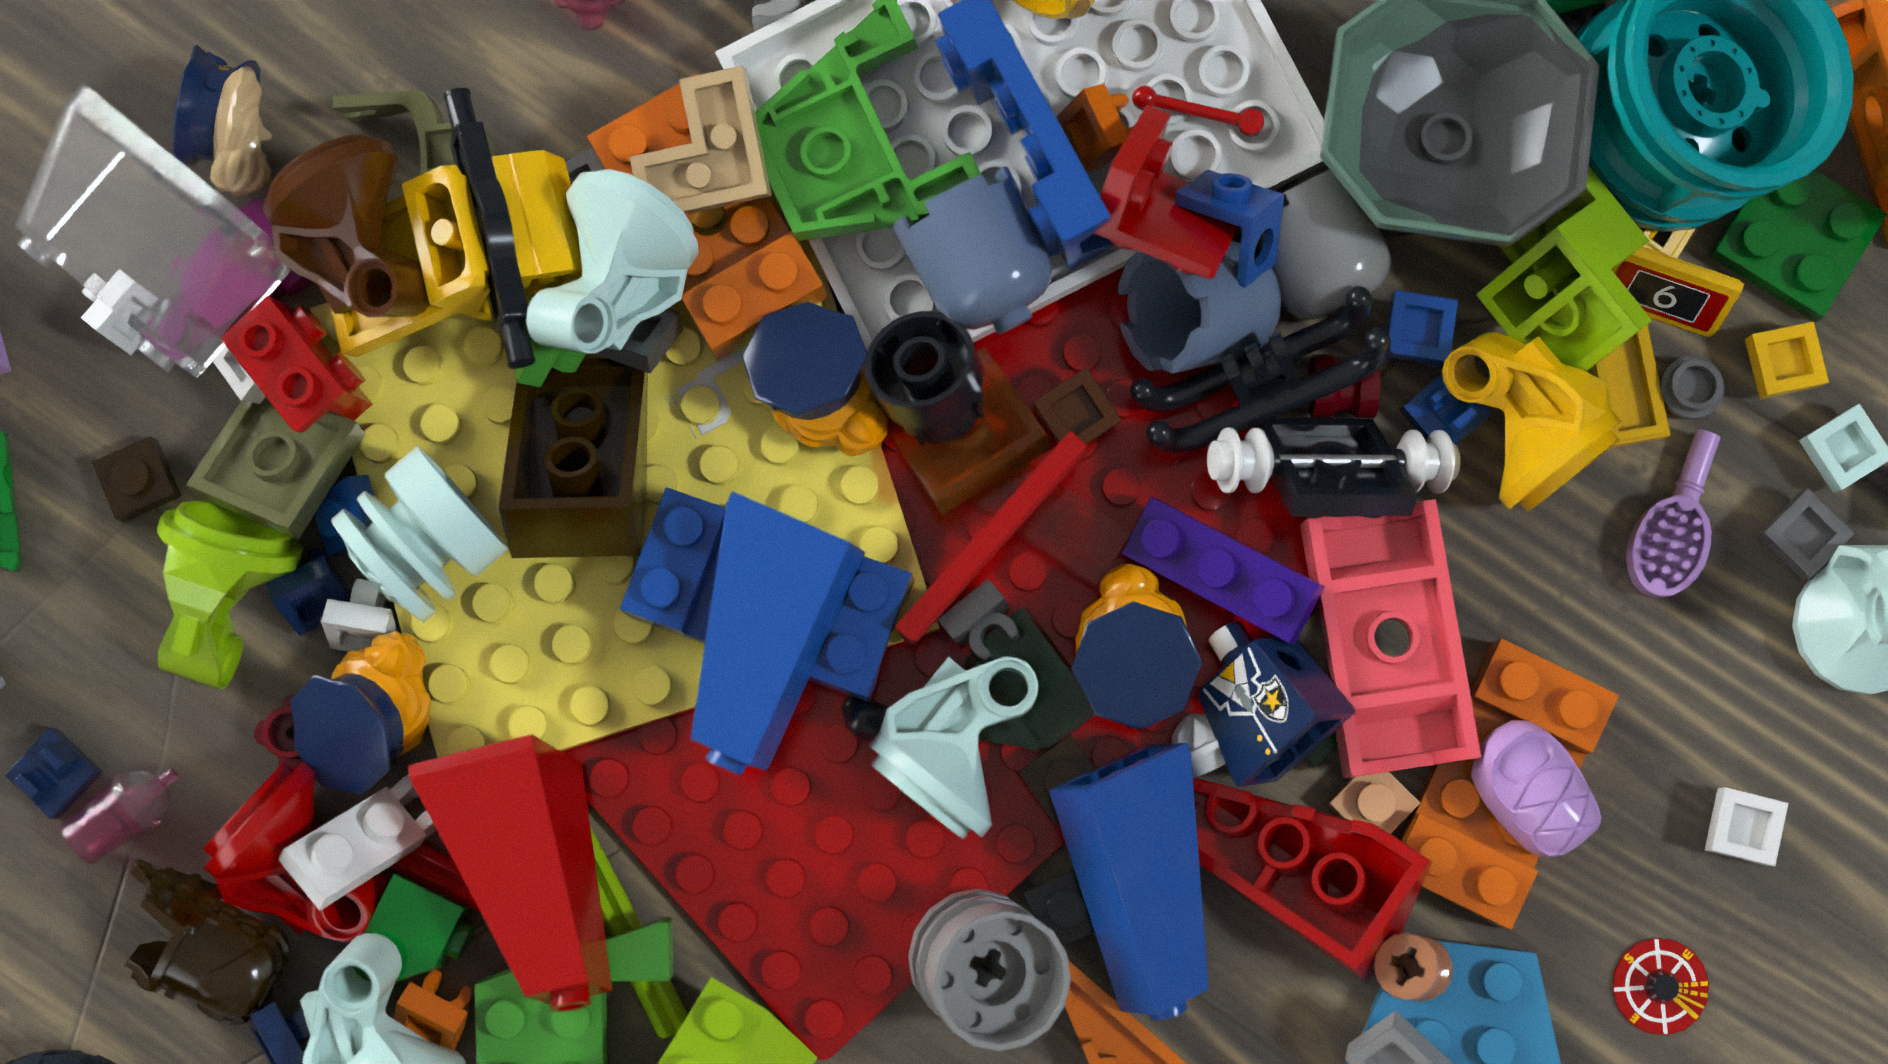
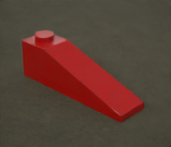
M1193 778L1199 867L1367 983L1375 972L1376 953L1382 943L1393 935L1400 934L1404 929L1431 866V860L1375 824L1357 819L1348 820L1317 812L1316 809L1295 803L1290 805L1255 796L1249 791Z

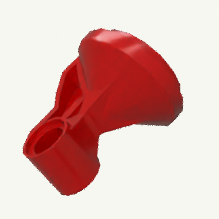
M303 761L294 770L283 762L202 848L211 857L203 869L216 879L224 903L253 912L272 913L299 935L308 930L318 936L340 942L352 941L355 937L362 935L370 924V920L389 884L388 876L382 871L324 909L319 910L278 860L283 849L317 829L314 809L315 771Z

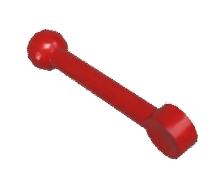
M1148 85L1136 88L1132 94L1133 105L1142 111L1149 105L1239 127L1243 135L1248 137L1258 135L1264 127L1263 114L1256 109H1247L1240 114L1158 95Z

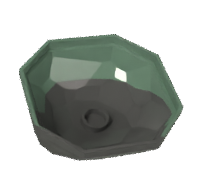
M1377 0L1337 30L1320 158L1377 228L1510 247L1577 199L1586 190L1599 64L1545 0Z

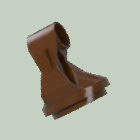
M361 134L343 136L316 146L286 165L272 180L262 208L272 226L274 256L298 275L316 282L334 314L347 313L353 309L366 317L417 316L425 312L430 306L420 261L409 259L380 245V233L387 194L399 168L398 158L389 142ZM391 282H392V295H391V292H390V283H391Z

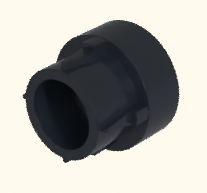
M919 311L893 320L873 339L865 358L867 381L883 412L894 422L902 425L905 432L914 436L921 446L925 442L944 443L957 439L968 432L979 417L984 418L985 415L982 407L984 395L981 391L983 366L973 340L963 324L949 319L941 312Z

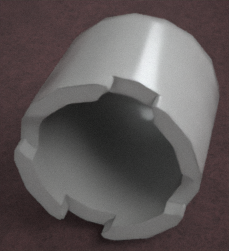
M1330 169L1283 193L1284 202L1276 264L1272 268L1278 278L1281 305L1288 313L1299 319L1309 320L1325 317L1331 313L1335 315L1346 306V294L1352 287L1363 286L1372 293L1383 284L1389 274L1391 263L1390 252L1380 228L1375 226ZM1239 227L1238 230L1242 235V227ZM1265 231L1260 236L1255 248L1259 253L1264 243Z

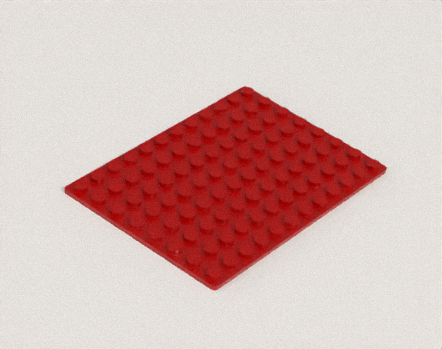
M1125 266L1031 313L1033 317L1019 326L999 335L995 331L974 342L983 366L981 391L984 395L982 407L985 416L984 418L979 417L973 427L964 435L949 442H925L921 446L914 436L905 432L902 425L888 417L887 435L881 444L925 585L928 589L1057 446L1056 441L1032 406L1035 400L1087 367L1122 420L1118 425L1087 444L1085 448L1087 452L942 614L944 615L980 584L989 579L1011 608L1004 615L1012 619L1019 631L1020 638L1013 642L1003 629L992 628L985 633L983 644L990 651L994 658L993 660L1013 657L1026 662L1035 672L1038 681L1037 698L1027 713L1021 717L985 727L979 734L978 748L992 826L983 837L970 830L964 839L960 838L875 769L871 763L879 754L869 746L871 742L855 737L845 726V718L842 715L841 708L849 695L808 681L768 771L747 765L743 775H739L706 760L710 748L691 739L695 709L562 751L582 763L588 803L795 1036L819 1060L831 1058L912 984L908 960L909 949L914 930L929 908L951 893L975 888L999 892L1007 896L1065 843L1060 824L1054 825L1018 772L1070 735L1075 739L1095 769L1146 745L1172 743V735L1185 716L1192 713L1205 714L1199 700L1200 688L1223 668L1222 663L1209 643L1211 635L1229 623L1241 621L1253 641L1277 637L1121 554L1151 496L1309 578L1300 524L1307 517L1290 515L1271 477L1264 489L1259 493H1251L1247 489L1244 480L1239 481L1237 488L1232 493H1224L1220 489L1217 480H1213L1208 472L1207 454L1210 445L1187 453L1171 454L1157 450L1148 441L1146 429L1155 420L1165 421L1171 428H1183L1240 404L1232 387L1171 411H1149L1141 408L1134 402L1130 395V386L1138 378L1149 379L1154 386H1167L1219 364L1216 363L1173 374L1164 370L1149 371L1144 368L1132 355L1120 326L1121 323L1130 322L1127 309L1128 294L1119 295L1118 285ZM1253 427L1237 433L1240 441H1244L1248 431ZM1326 516V517H1344V516ZM1127 563L1150 570L1158 579V590L1167 598L1175 600L1180 605L1185 616L1188 632L1202 660V665L1192 686L1185 709L1153 724L1152 727L1143 729H1130L1127 725L1096 716L1071 670L1076 657L1075 636L1079 631L1082 611L1102 597L1100 593V580L1111 569ZM1318 602L1316 603L1310 616L1313 615L1319 609ZM937 620L940 630L923 635L915 645L913 643L909 645L906 641L886 647L872 700L891 707L907 694L924 688L948 657L966 671L983 665L986 662H983L975 655L969 643L961 649ZM1006 670L999 672L992 678L989 684L990 696L1001 706L1012 707L1018 705L1027 695L1028 687L1025 679L1014 671Z

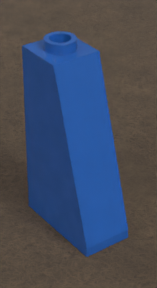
M733 491L726 503L691 739L710 748L706 760L726 770L743 775L747 765L768 771L847 595L850 583L854 579L864 557L865 551L844 539Z
M1187 743L1149 744L1050 789L1049 793L1120 1011L1148 1014L1150 1020L1159 1021L1183 1013L1187 1009L1186 1001L1207 991L1209 985L1191 753Z

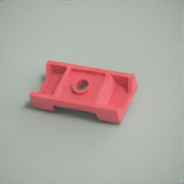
M1436 499L1417 502L1411 516H1382L1379 518L1322 516L1320 518H1307L1300 524L1309 578L1325 586L1317 602L1330 678L1356 711L1354 715L1335 730L1343 779L1480 758V746ZM1384 620L1399 622L1408 633V647L1398 657L1385 655L1378 649L1375 643L1376 628Z

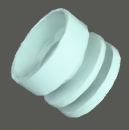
M417 445L385 473L386 480L399 501L388 508L379 499L363 491L357 497V501L373 521L370 526L366 527L345 508L335 515L331 522L343 538L348 555L366 578L388 600L396 602L406 608L418 620L425 622L436 613V608L420 587L427 582L442 597L450 601L456 595V591L452 581L442 568L450 560H453L464 570L477 577L509 548L467 496Z

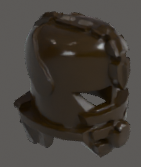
M141 859L135 860L130 873L145 885L146 890L141 901V907L173 935L169 942L154 941L139 944L125 964L126 967L133 971L130 978L134 979L137 985L146 991L156 993L161 989H165L164 996L171 1000L176 999L178 995L198 1000L197 1007L205 1015L219 1022L228 1020L230 1021L229 1025L247 1023L250 1015L264 1008L263 1003L271 998L274 992L273 985L279 982L283 975L282 968L289 962V942L282 929L272 922H263L250 914L242 912V910L229 903H224L221 901L222 896L218 885L203 880L201 875L197 873L188 875L171 867L157 870L148 862Z

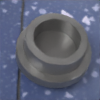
M1686 356L1675 360L1663 371L1659 381L1664 406L1675 416L1687 420L1700 419L1712 413L1720 405L1724 395V381L1720 371L1710 361L1697 356Z

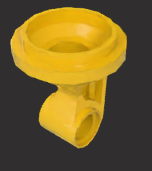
M1486 332L1452 351L1444 361L1442 369L1443 381L1448 391L1454 397L1467 403L1476 402L1499 408L1504 412L1505 464L1498 499L1508 511L1520 504L1526 512H1529L1619 440L1612 429L1621 420L1611 409L1607 383L1580 368L1562 364L1539 336L1526 345L1517 339L1498 332ZM1475 356L1485 361L1489 368L1490 378H1486L1478 372L1474 362Z

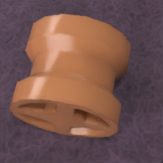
M1410 933L1393 935L1382 943L1376 953L1374 963L1376 978L1383 990L1395 998L1419 1002L1434 1000L1443 994L1451 983L1453 974L1451 956L1444 945L1433 938ZM1402 967L1406 968V972H1407L1408 976L1410 977V978L1407 979V980H1406L1407 977H1406V975L1404 974V971H1403V968H1402Z

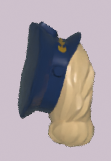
M198 45L194 46L190 61L182 72L173 117V157L186 169L202 159L214 161L211 166V182L219 192H230L233 196H253L256 192H261L270 183L271 177L267 155L262 151L261 143L269 142L272 139V134L264 127L259 117L262 90L260 87V68L255 60H248L235 68L229 67L224 59L211 52L206 53Z

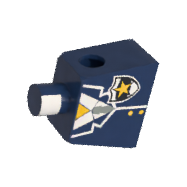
M1235 621L1221 627L1209 638V643L1222 663L1223 668L1200 688L1199 700L1214 736L1218 740L1219 748L1230 775L1237 787L1277 782L1356 713L1348 699L1298 641L1295 644H1290L1278 637L1262 638L1253 641L1241 621Z

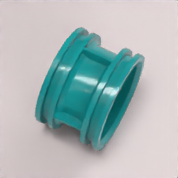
M1617 0L1592 17L1574 33V36L1599 64L1589 167L1638 227L1662 232L1692 230L1717 220L1725 214L1741 208L1750 199H1755L1780 189L1808 175L1829 157L1844 134L1852 108L1854 74L1847 41L1835 14L1825 0Z

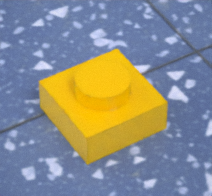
M1814 321L1755 333L1745 338L1759 399L1814 389L1829 383Z

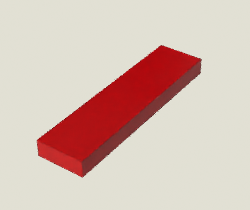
M1070 430L894 626L893 631L909 645L912 643L915 645L1087 452L1085 449L1087 445Z

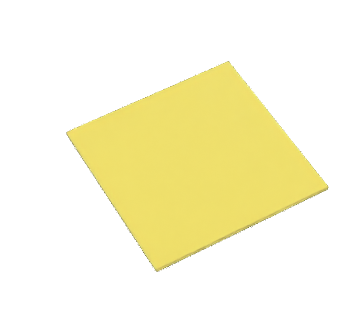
M770 185L772 196L769 197L791 232L792 230ZM720 208L697 212L692 220L693 230L704 236L718 233L725 225L726 213ZM809 240L798 241L822 281L828 297L817 305L838 312L827 277ZM680 300L668 309L680 313L683 331L651 374L648 373L647 492L642 549L666 487L725 508L733 491L844 539L865 551L864 556L912 573L914 583L909 596L898 614L895 622L896 625L926 592L927 588L881 446L878 449H872L853 457L845 455L837 446H820L816 449L801 443L776 422L767 403L755 399L743 362L713 378L729 405L731 412L725 424L702 435L697 425L710 424L718 417L721 408L718 396L709 387L694 386L687 390L681 399L677 389L698 378L696 373L718 361L683 301ZM329 303L310 308L311 313L322 323L328 333L321 340L334 356L338 352L341 353ZM459 313L359 357L345 355L365 378V382L359 387L373 404L355 420L365 433V436L354 451L352 459L357 476L369 475L375 497L388 508L399 501L390 488L385 473L418 445L458 486L508 545L498 508L516 377L514 369L508 367L502 334L495 333L493 321H486ZM756 329L747 333L730 354L743 347H747ZM586 353L583 359H598L606 357L597 354ZM670 393H672L678 405H676ZM689 427H691L697 439H695ZM508 549L477 577L464 570L453 560H450L442 568L452 581L456 591V595L450 601L442 597L427 582L420 587L436 608V613L425 622L418 620L406 608L393 601L402 634L410 633L415 636L417 643L425 652L427 662L423 669V683L431 699L428 726L437 758L531 734L558 750L564 751L695 709L705 644L628 617L620 610L640 556L512 558ZM936 621L925 634L940 630L938 622ZM892 631L887 646L903 642L904 640Z

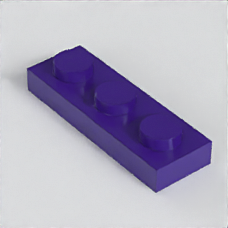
M1152 496L1121 553L1290 644L1296 643L1325 588L1320 583Z

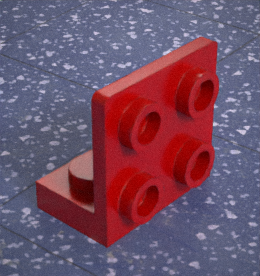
M1147 105L1110 166L1100 198L1109 212L1111 220L1094 233L1109 239L1111 243L1120 248L1137 250L1165 261L1182 273L1197 274L1207 279H1213L1239 226L1175 205L1176 192L1189 182L1163 172L1173 146V142L1163 139L1171 114Z

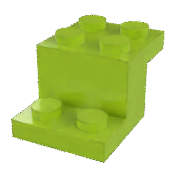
M1588 165L1586 190L1583 194L1510 247L1499 246L1513 264L1478 292L1476 296L1509 337L1527 345L1539 336L1562 364L1588 371L1652 322V319L1613 272L1616 267L1648 243L1649 239Z

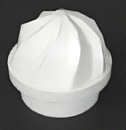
M1192 713L1185 716L1172 735V743L1188 744L1191 753L1193 778L1225 765L1226 762L1219 748L1218 740L1214 736L1206 714Z

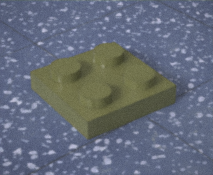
M266 396L260 404L241 401L186 486L201 499L299 540L365 436V433L357 422L330 411L324 414L305 432L298 433L289 427Z

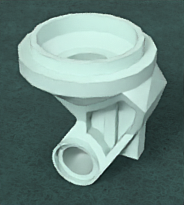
M611 169L582 172L566 192L568 207L578 230L582 277L555 288H546L539 291L532 298L527 309V328L532 339L541 346L595 354L605 348L621 351L639 322L659 315L682 299L687 270L699 254L698 241L693 234V225L684 211L668 196L649 183L630 174Z
M1839 545L1828 564L1808 579L1796 599L1792 627L1798 651L1817 677L1838 690L1862 695L1888 691V545Z
M948 657L924 688L907 694L887 709L880 732L869 745L879 754L871 765L960 838L964 839L970 830L983 837L992 826L978 748L979 734L985 727L1021 717L1032 708L1038 692V681L1035 672L1026 662L1013 657L996 659L968 671ZM1006 670L1020 674L1025 679L1028 687L1025 699L1012 707L999 705L992 699L989 692V684L992 678L999 672Z
M364 933L355 937L325 969L319 990L307 992L300 1000L310 1033V1039L303 1056V1064L466 1063L465 1059L457 1051L429 1042L387 1015L386 1005L395 981L399 977L402 960L396 945L380 934ZM353 966L363 969L369 975L371 981L362 979L355 972Z

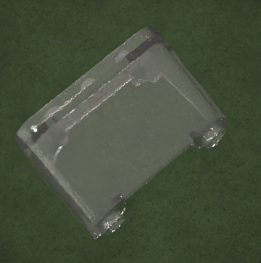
M82 83L68 98L16 221L15 227L24 234L17 245L47 269L54 261L57 262L144 337L137 348L166 372L176 363L198 379L224 349L225 344L222 342L223 334L266 296H270L290 273L291 269L274 256L273 239L88 86Z

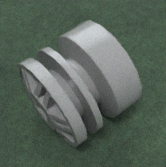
M979 888L951 893L929 908L913 933L908 954L913 985L925 1004L940 1017L944 1024L952 1032L975 1047L1002 1051L1025 1046L1048 1031L1065 1007L1071 982L1068 957L1065 949L1053 930L1002 893ZM987 954L990 955L985 966L982 964L970 966L974 956L985 957Z

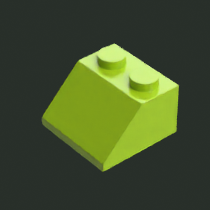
M711 977L658 1064H814L817 1056L768 1010Z

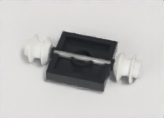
M1272 418L1253 426L1248 431L1244 441H1240L1237 432L1233 428H1224L1220 432L1217 441H1213L1209 446L1207 467L1210 477L1213 480H1217L1220 489L1224 493L1235 491L1240 480H1244L1247 489L1251 493H1259L1264 489L1271 477L1291 516L1320 518L1322 516L1379 518L1382 516H1411L1418 498L1417 493L1422 489L1425 482L1431 492L1435 494L1444 493L1459 474L1460 453L1458 447L1452 443L1449 435L1443 430L1433 431L1426 441L1418 430H1408L1402 436L1396 449L1391 450L1373 419Z

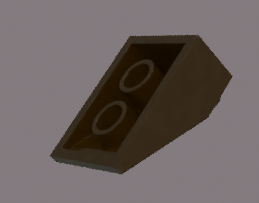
M608 358L583 359L576 372H561L552 367L541 387L516 382L498 508L512 558L640 556L643 545L647 492V372Z

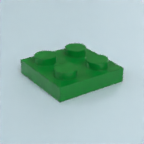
M1814 169L1808 175L1780 189L1755 199H1750L1741 208L1737 209L1709 254V257L1809 319L1817 322L1824 318L1886 218L1887 213Z

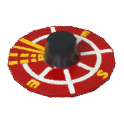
M1652 938L1638 942L1622 955L1614 970L1612 991L1617 1008L1630 1024L1646 1033L1669 1035L1684 1031L1699 1019L1707 1004L1709 981L1704 965L1690 948L1676 940Z

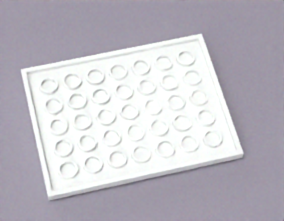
M816 0L725 46L715 53L723 69L742 65L747 70L756 112L801 69L807 72L836 45L834 39L844 31L845 35H847L874 10L872 4L876 0ZM897 0L915 37L918 49L863 74L860 81L906 177L914 179L970 152L988 186L994 184L992 179L996 176L995 172L1006 166L1010 169L1027 208L1030 209L1036 206L1032 184L1036 183V180L1024 158L1026 153L1020 142L1021 139L1025 138L1022 130L1014 135L1009 133L994 104L995 97L978 105L969 88L958 93L941 61L943 57L935 40L944 34L937 14L961 0ZM991 0L1055 117L1083 89L1103 83L1110 96L1124 94L1129 99V103L1118 113L1125 128L1134 126L1143 112L1137 109L1132 102L1134 90L1143 85L1152 87L1158 95L1240 114L1247 109H1256L1263 114L1264 127L1262 131L1254 137H1248L1243 135L1239 127L1154 107L1171 114L1163 139L1173 142L1171 153L1163 170L1165 173L1191 182L1206 170H1212L1221 174L1234 173L1249 178L1254 185L1275 191L1326 165L1320 158L1324 118L1261 0H1095L1085 16L1057 20L1038 16L1022 8L1012 0ZM1115 157L1103 169L1087 173L1099 196H1101L1110 166ZM893 228L809 240L844 313L853 316L867 351L876 335L893 320L913 312H939ZM1114 245L1070 270L1061 254L1056 255L1050 259L1052 265L1051 282L1045 293L1028 306L1030 312L1033 313L1124 267L1137 250H1127ZM993 324L975 330L967 329L973 343L996 331Z

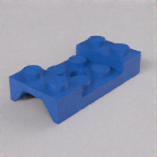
M961 0L939 12L937 15L944 35L936 39L935 43L943 57L941 61L958 93L969 88L978 105L995 97L994 104L1009 133L1014 135L1022 130L1025 136L1020 142L1026 153V156H1024L1025 161L1036 180V183L1032 184L1036 206L1028 209V212L1040 234L1049 258L1051 259L1061 254L1070 270L1113 247L1114 244L1109 239L1094 233L1111 220V216L992 1Z
M666 487L620 610L628 617L705 644L726 508ZM865 556L863 557L808 681L867 702L871 701L881 661L895 622L914 583L912 573Z

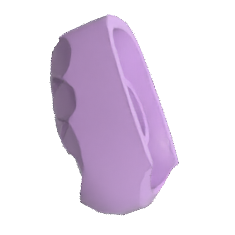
M1512 720L1494 729L1483 739L1480 745L1481 757L1474 760L1471 778L1486 807L1525 850L1542 858L1562 856L1583 843L1599 828L1602 817L1585 778L1567 750L1547 730L1530 721Z

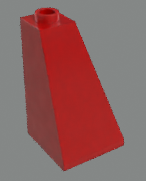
M531 734L408 765L409 778L525 997L549 1004L553 1012H567L590 1006V996L613 991L582 763Z

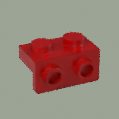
M266 296L222 336V342L293 431L298 433L305 432L329 410L355 421L373 405L359 387L365 382L361 372L345 355L340 352L335 356L321 340L328 334L325 327L302 305L295 310L270 296Z

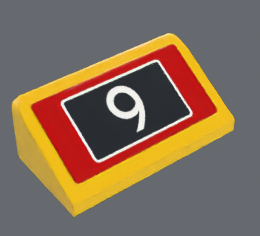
M1641 247L1613 270L1614 274L1650 318L1704 337H1711L1718 331L1744 287V283H1741L1739 279L1646 247Z

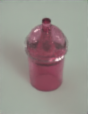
M173 768L168 769L160 776L147 769L120 772L112 778V782L108 787L62 823L61 829L64 838L82 860L89 864H95L108 853L146 829L152 830L162 823V817L167 812L171 803L168 785L179 778L178 773Z

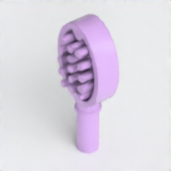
M1702 429L1695 431L1680 477L1675 482L1676 488L1672 497L1658 501L1646 509L1635 523L1630 534L1626 552L1627 571L1632 584L1640 593L1647 597H1669L1688 588L1698 578L1708 559L1712 530L1710 520L1699 503L1700 495L1704 494L1703 487L1721 439L1719 435Z

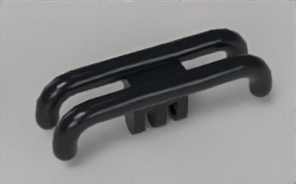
M1363 286L1352 287L1346 294V306L1339 313L1285 337H1282L1280 332L1268 337L1269 343L1259 349L1256 343L1244 347L1246 356L1236 359L1230 353L1220 358L1221 364L1167 386H1154L1146 378H1138L1133 381L1130 386L1132 399L1141 408L1149 411L1175 410L1229 387L1233 388L1240 404L1183 428H1171L1165 421L1155 420L1146 429L1148 441L1157 450L1165 453L1178 454L1198 450L1210 445L1213 441H1217L1220 432L1224 428H1233L1239 433L1371 376L1384 365L1391 352L1390 335L1386 330L1379 327L1369 330L1364 338L1365 347L1358 354L1301 379L1293 364V360L1350 336L1364 325L1372 312L1373 300L1369 290Z

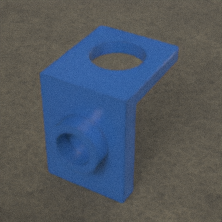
M1206 170L1176 192L1175 205L1242 227L1237 282L1240 286L1246 288L1262 273L1276 264L1284 194L1254 185L1249 178L1234 173L1221 174L1212 170ZM1265 231V239L1262 249L1258 257L1254 260V253L1257 242L1262 233Z

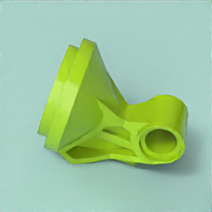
M209 501L182 502L177 509L167 510L162 514L157 528V534L168 548L163 576L168 599L174 613V617L158 649V667L162 671L223 690L234 677L243 651V638L235 633L230 618V611L250 589L296 570L304 548L296 539Z

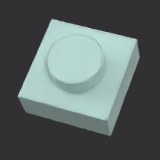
M1860 404L1849 408L1798 440L1833 494L1845 489L1888 462V446Z

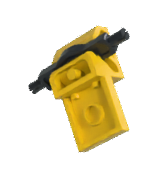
M454 88L445 92L443 99L446 103L453 132L450 138V147L455 165L439 166L402 183L404 195L386 203L380 233V245L409 259L420 261L430 306L425 312L413 317H366L353 309L347 313L334 314L331 309L341 354L359 357L462 313L482 320L493 321L495 333L502 334L509 368L519 369L534 364L536 358L533 354L526 325L527 301L531 293L537 294L543 289L555 288L582 277L578 230L569 210L566 192L570 188L571 182L565 158L545 150L510 153L491 157L483 122L476 121L470 90L468 88ZM392 282L390 283V292H391V295H392Z

